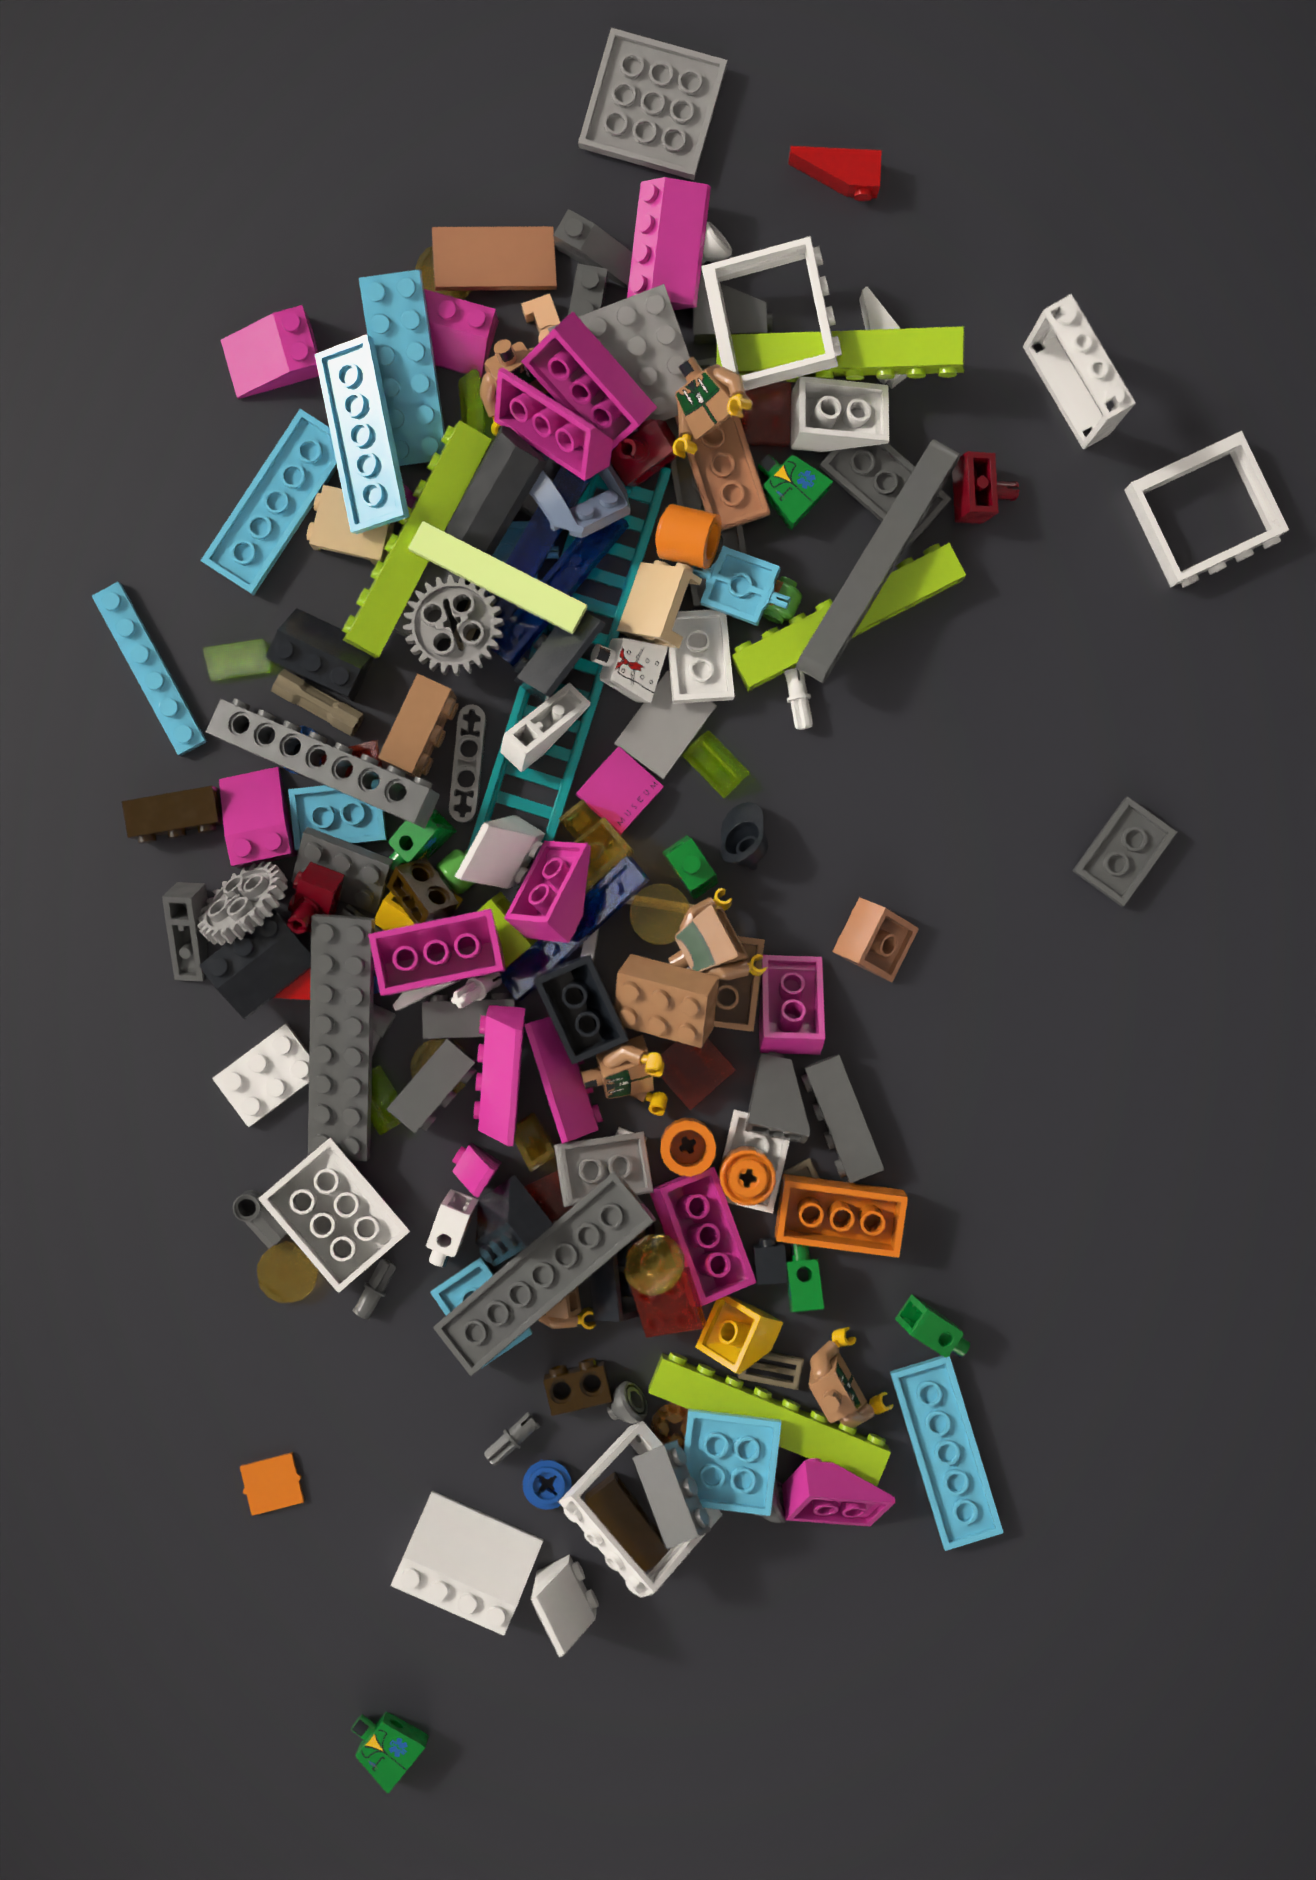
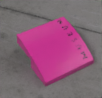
M618 746L580 788L576 796L621 835L662 791L664 786Z

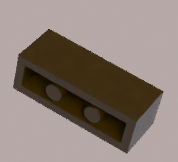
M212 785L121 801L127 837L135 840L138 839L139 844L157 841L156 836L168 834V838L187 836L186 831L198 829V833L213 832L217 830L216 825L223 824L219 788Z
M613 1472L586 1493V1505L644 1573L656 1565L670 1550V1548L666 1549L659 1529L616 1472Z

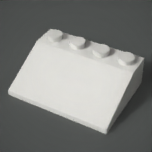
M331 1138L258 1198L338 1293L410 1232Z
M432 1491L391 1586L504 1636L544 1539Z

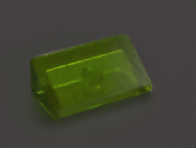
M474 369L460 378L458 382L462 422L487 436L484 405L480 398L482 380L479 371Z
M264 639L203 648L211 681L271 672L270 662L264 658L268 651L267 642Z
M710 731L703 733L682 755L723 798L731 793L750 774Z
M380 1065L372 1069L371 1122L379 1135H383L402 1122L387 1110L398 1094Z

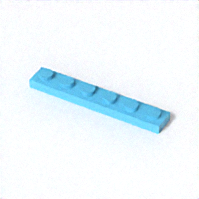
M116 582L92 595L94 602L177 754L182 756L206 743V738L122 584Z

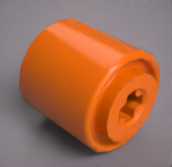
M670 504L661 515L656 530L655 544L659 558L708 569L716 556L722 527L720 514Z
M684 1117L673 1121L666 1127L661 1137L660 1152L663 1162L671 1171L680 1176H695L703 1173L710 1167L715 1158L716 1144L711 1130L705 1123L695 1118ZM683 1137L696 1141L693 1145V1152L689 1153L687 1150L681 1151L679 1149V1146L682 1145L681 1139Z
M739 1146L730 1150L723 1157L719 1166V1180L724 1193L733 1202L742 1206H754L765 1201L772 1194L776 1184V1172L771 1160L762 1150L752 1146ZM747 1169H751L753 1176L757 1177L756 1182L751 1181L749 1186H744V1181L739 1178V1175L745 1174Z

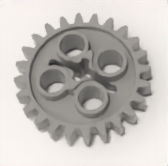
M451 574L448 576L447 583L444 584L439 577H436V587L433 588L426 582L427 592L425 594L417 590L415 592L419 598L418 603L414 601L408 602L414 611L404 613L405 618L411 621V623L404 625L403 629L405 632L412 633L405 640L408 644H416L410 651L413 655L422 653L419 658L422 665L431 660L429 665L431 671L434 672L440 665L443 675H446L449 668H452L455 675L459 676L461 667H464L470 674L472 672L471 664L475 663L478 667L482 668L483 665L480 660L482 657L492 660V656L488 651L490 648L499 650L500 647L494 641V638H503V633L497 630L496 627L503 626L504 621L501 618L495 617L501 614L502 610L499 606L492 607L497 601L494 595L485 598L488 594L487 590L483 588L477 590V585L473 583L467 585V581L461 577L458 583H455ZM445 600L449 601L452 614L458 623L457 629L464 645L463 651L458 649L456 637L450 628L451 622L444 606ZM462 600H469L471 602V607L466 612H458L456 610L457 604ZM431 611H442L441 618L438 621H427L428 614ZM476 628L481 631L480 637L477 640H466V634L469 630ZM448 638L451 640L452 643L448 650H437V643L441 639Z
M262 861L258 866L253 863L249 870L243 867L239 875L233 873L228 882H222L223 887L221 889L213 891L215 896L206 900L208 906L201 909L203 914L198 917L200 923L197 927L203 936L214 945L219 943L222 946L226 941L232 944L236 937L242 940L247 931L252 934L254 927L257 925L262 926L264 924L263 919L273 915L271 910L280 906L277 901L285 897L283 891L288 888L285 884L288 879L276 864L273 865L272 862L266 864Z

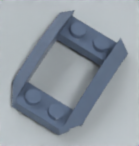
M532 447L546 461L551 459L548 456L541 453L540 451H538L537 449H535L534 447ZM611 465L598 473L609 490L571 509L568 508L557 488L542 470L529 494L550 522V528L553 531L562 528L569 530L570 536L583 538L630 514L627 490Z

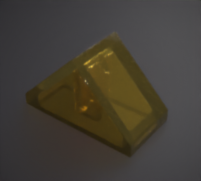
M583 799L559 818L560 822L577 843H587L591 846L590 858L613 840V837Z
M534 1112L516 1124L514 1141L531 1172L556 1156L555 1144Z

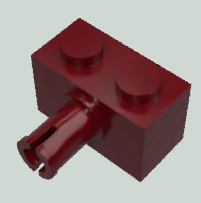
M652 418L644 421L637 427V433L631 437L627 436L611 451L610 461L625 486H639L678 457L673 452V444L677 439L666 421L653 420Z
M967 451L960 456L952 472L955 522L983 524L999 513L998 499L1017 500L1019 490L1013 489L1019 487L1017 481H997L995 453Z
M313 862L308 864L304 872L299 871L293 883V888L297 889L296 894L292 896L288 906V911L292 912L287 923L289 929L298 934L305 931L311 932L312 915H336L345 875Z

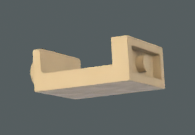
M323 485L322 492L316 494L314 501V511H317L314 523L310 522L307 530V540L310 541V546L317 551L324 549L367 559L374 565L377 564L378 560L384 562L388 555V551L384 550L393 533L395 522L360 534L351 533L342 489Z
M655 560L653 564L641 562L617 631L632 640L679 649L683 637L672 631L687 585H700L702 578L693 573L694 569L686 564L676 563L675 566H671L659 560Z

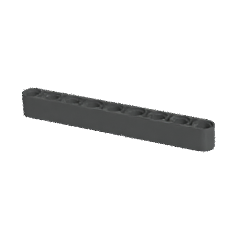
M935 439L930 442L802 652L796 664L798 670L821 683L825 682L956 467L961 453Z

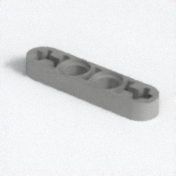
M474 704L463 707L459 712L457 721L449 813L452 818L460 823L472 821L478 811L487 721L484 711ZM471 711H475L476 716L481 718L480 722L474 723L473 729L474 733L480 732L479 737L473 735L462 736L463 730L469 732V723L464 720V717L470 716ZM466 741H474L478 746L477 753L473 757L463 756L461 753L462 744ZM471 771L474 774L475 781L472 786L465 788L459 785L458 776L461 772ZM457 790L463 793L474 792L473 798L467 796L466 804L472 810L471 812H466L465 817H460V813L455 811V807L462 804V796H456Z

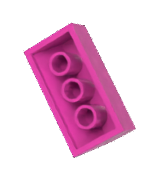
M667 177L641 182L627 298L664 284L673 311L697 307L711 186Z
M424 289L435 366L482 378L485 370L484 363L489 357L499 322L496 309Z
M573 311L521 361L560 405L595 426L612 439V449L639 427L657 408Z
M505 368L498 369L494 422L500 426L512 428L529 445L584 481L610 466L612 439Z
M492 909L368 934L381 996L506 971L501 941Z
M488 1005L487 1014L480 1017L479 1034H485L484 1044H479L477 1062L483 1063L482 1073L477 1072L475 1091H481L480 1101H475L473 1119H479L478 1131L507 1146H513L518 1114L526 1008Z
M550 1017L524 1024L562 1144L599 1130L598 1123L602 1122L603 1118L598 1104L592 1105L589 1093L594 1092L593 1088L585 1089L580 1064L585 1063L584 1060L572 1065Z
M715 1167L707 1168L703 1173L695 1176H681L653 1187L654 1192L650 1193L690 1304L704 1306L757 1283Z

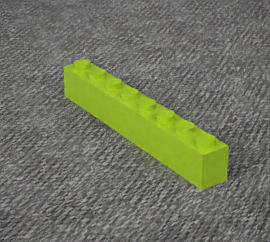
M964 327L831 331L832 337L838 336L842 355L836 356L838 367L804 376L824 379L846 376L848 380H862L864 376L876 375L878 379H893L895 375L907 374L909 378L918 379L926 377V374L938 373V376L944 378L955 377L957 373H964ZM821 331L731 335L740 376L826 354ZM717 344L716 364L722 366ZM799 377L788 379L785 381L797 382Z
M459 421L454 427L450 425L447 427L441 439V442L445 444L441 453L435 452L428 463L427 469L431 472L427 480L421 479L413 492V496L417 499L412 509L408 507L409 517L399 520V523L403 526L398 536L392 533L384 548V550L389 552L385 561L381 562L378 560L370 577L375 579L370 589L364 587L356 602L357 605L361 606L355 617L352 615L348 617L342 629L346 633L343 641L375 658L380 656L429 562L411 552L408 547L422 521L443 532L445 531L492 441L491 438L462 421Z
M939 543L934 544L923 551V557L915 561L910 557L896 565L897 570L888 577L853 637L961 582L966 574L950 543L942 547ZM832 599L815 607L817 611L808 616L805 613H801L788 621L790 625L781 630L778 627H774L761 635L762 640L754 644L751 641H747L734 649L736 653L732 655L731 661L747 691L774 679L786 670L796 667L802 652L832 605Z
M670 1352L669 1355L662 1353L649 1384L648 1393L687 1409L781 1420L779 1447L809 1459L819 1458L822 1462L835 1463L872 1485L878 1486L891 1454L884 1438L873 1433H869L867 1437L857 1433L856 1427L849 1428L843 1424L830 1423L822 1412L812 1410L811 1413L801 1410V1405L787 1398H784L783 1402L771 1397V1392L760 1387H755L754 1390L743 1386L744 1382L734 1376L727 1375L725 1379L716 1375V1370L707 1365L699 1363L698 1367L686 1363L687 1358L678 1353Z

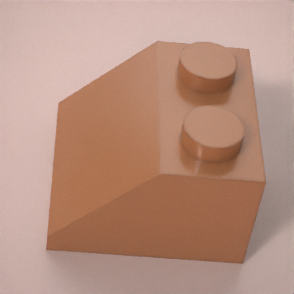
M859 897L832 952L887 981L893 982L919 928L889 909Z

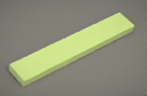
M422 521L408 547L411 552L571 634H574L588 608L586 604L424 521Z

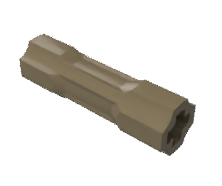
M285 669L279 673L272 686L271 691L292 704H297L351 737L356 734L365 716L363 713L314 688Z

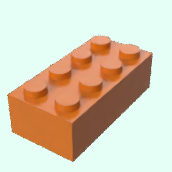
M783 1174L775 1238L778 1242L899 1258L908 1196L901 1189Z

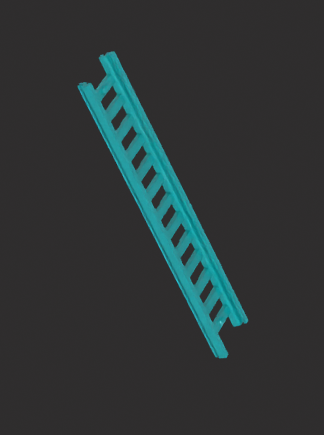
M665 467L661 469L654 491L638 486H625L628 498L649 504L645 520L627 515L611 523L641 533L636 549L590 534L579 538L570 536L568 533L551 587L586 604L588 611L613 619L609 634L599 633L591 644H600L609 648L610 641L620 636V632L617 629L640 563L643 562L671 476L672 469ZM598 473L585 481L578 505L593 498L596 488L605 491L609 490ZM578 545L631 561L627 578L573 561ZM569 574L622 590L618 606L564 590ZM541 619L533 645L543 632L549 635L555 625ZM533 646L528 659H530L536 652V649ZM580 658L572 668L593 675L595 678L590 692L577 689L591 703L584 711L581 721L576 720L567 729V731L577 733L572 750L553 744L544 754L568 762L563 779L530 768L520 772L500 753V746L467 849L468 851L484 822L492 821L491 817L496 803L549 819L545 836L541 842L555 840L604 686V682L599 677L603 665ZM561 683L554 691L553 695L557 693L560 689H562L565 686V684ZM519 686L505 732L537 708L528 705L531 694L521 686ZM505 774L557 790L558 794L554 807L500 791Z

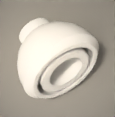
M707 222L702 264L706 261H722L732 255L731 246L720 231L710 222Z

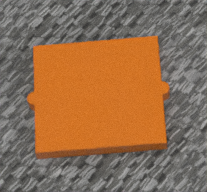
M293 1452L240 1466L245 1487L243 1493L247 1495L252 1516L304 1503L305 1500L300 1484L302 1476L297 1472Z

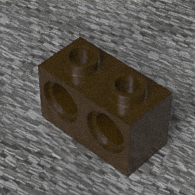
M426 857L396 866L387 884L389 890L414 924L452 917L459 904L455 895L448 889Z
M588 1358L578 1362L579 1366L567 1369V1365H559L549 1369V1373L545 1374L543 1382L552 1416L612 1402V1391L604 1360L597 1361L596 1358ZM588 1375H596L601 1380V1384L596 1388H590L584 1383V1378ZM558 1382H566L570 1386L571 1391L566 1395H560L555 1391L554 1385Z

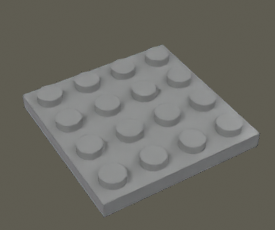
M611 28L578 141V147L694 180L726 71L727 60Z
M662 284L579 316V319L657 406L646 420L652 418L653 420L664 421L677 416L678 408L675 392L688 383L678 367L690 359L665 285ZM557 325L548 328L549 333H550Z

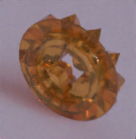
M669 1403L659 1408L654 1414L651 1421V1431L663 1445L677 1440L679 1446L684 1450L688 1409L674 1403ZM666 1419L673 1424L684 1419L681 1425L684 1437L681 1434L674 1433L667 1438L670 1427Z

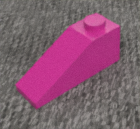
M471 1143L467 1149L461 1146L452 1160L456 1166L452 1172L471 1194L478 1198L486 1189L502 1162Z

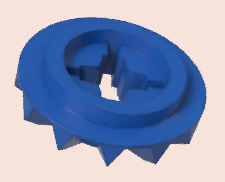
M541 1459L539 1462L530 1465L523 1478V1492L527 1500L535 1507L546 1510L559 1507L561 1504L558 1501L572 1486L571 1476L566 1467L555 1460ZM556 1475L553 1481L554 1491L546 1488L538 1492L542 1485L540 1476L549 1479Z

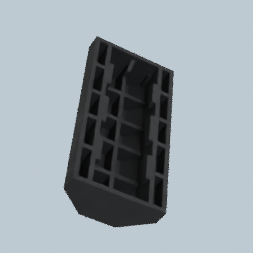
M502 425L472 477L444 532L492 556L547 461L512 428Z

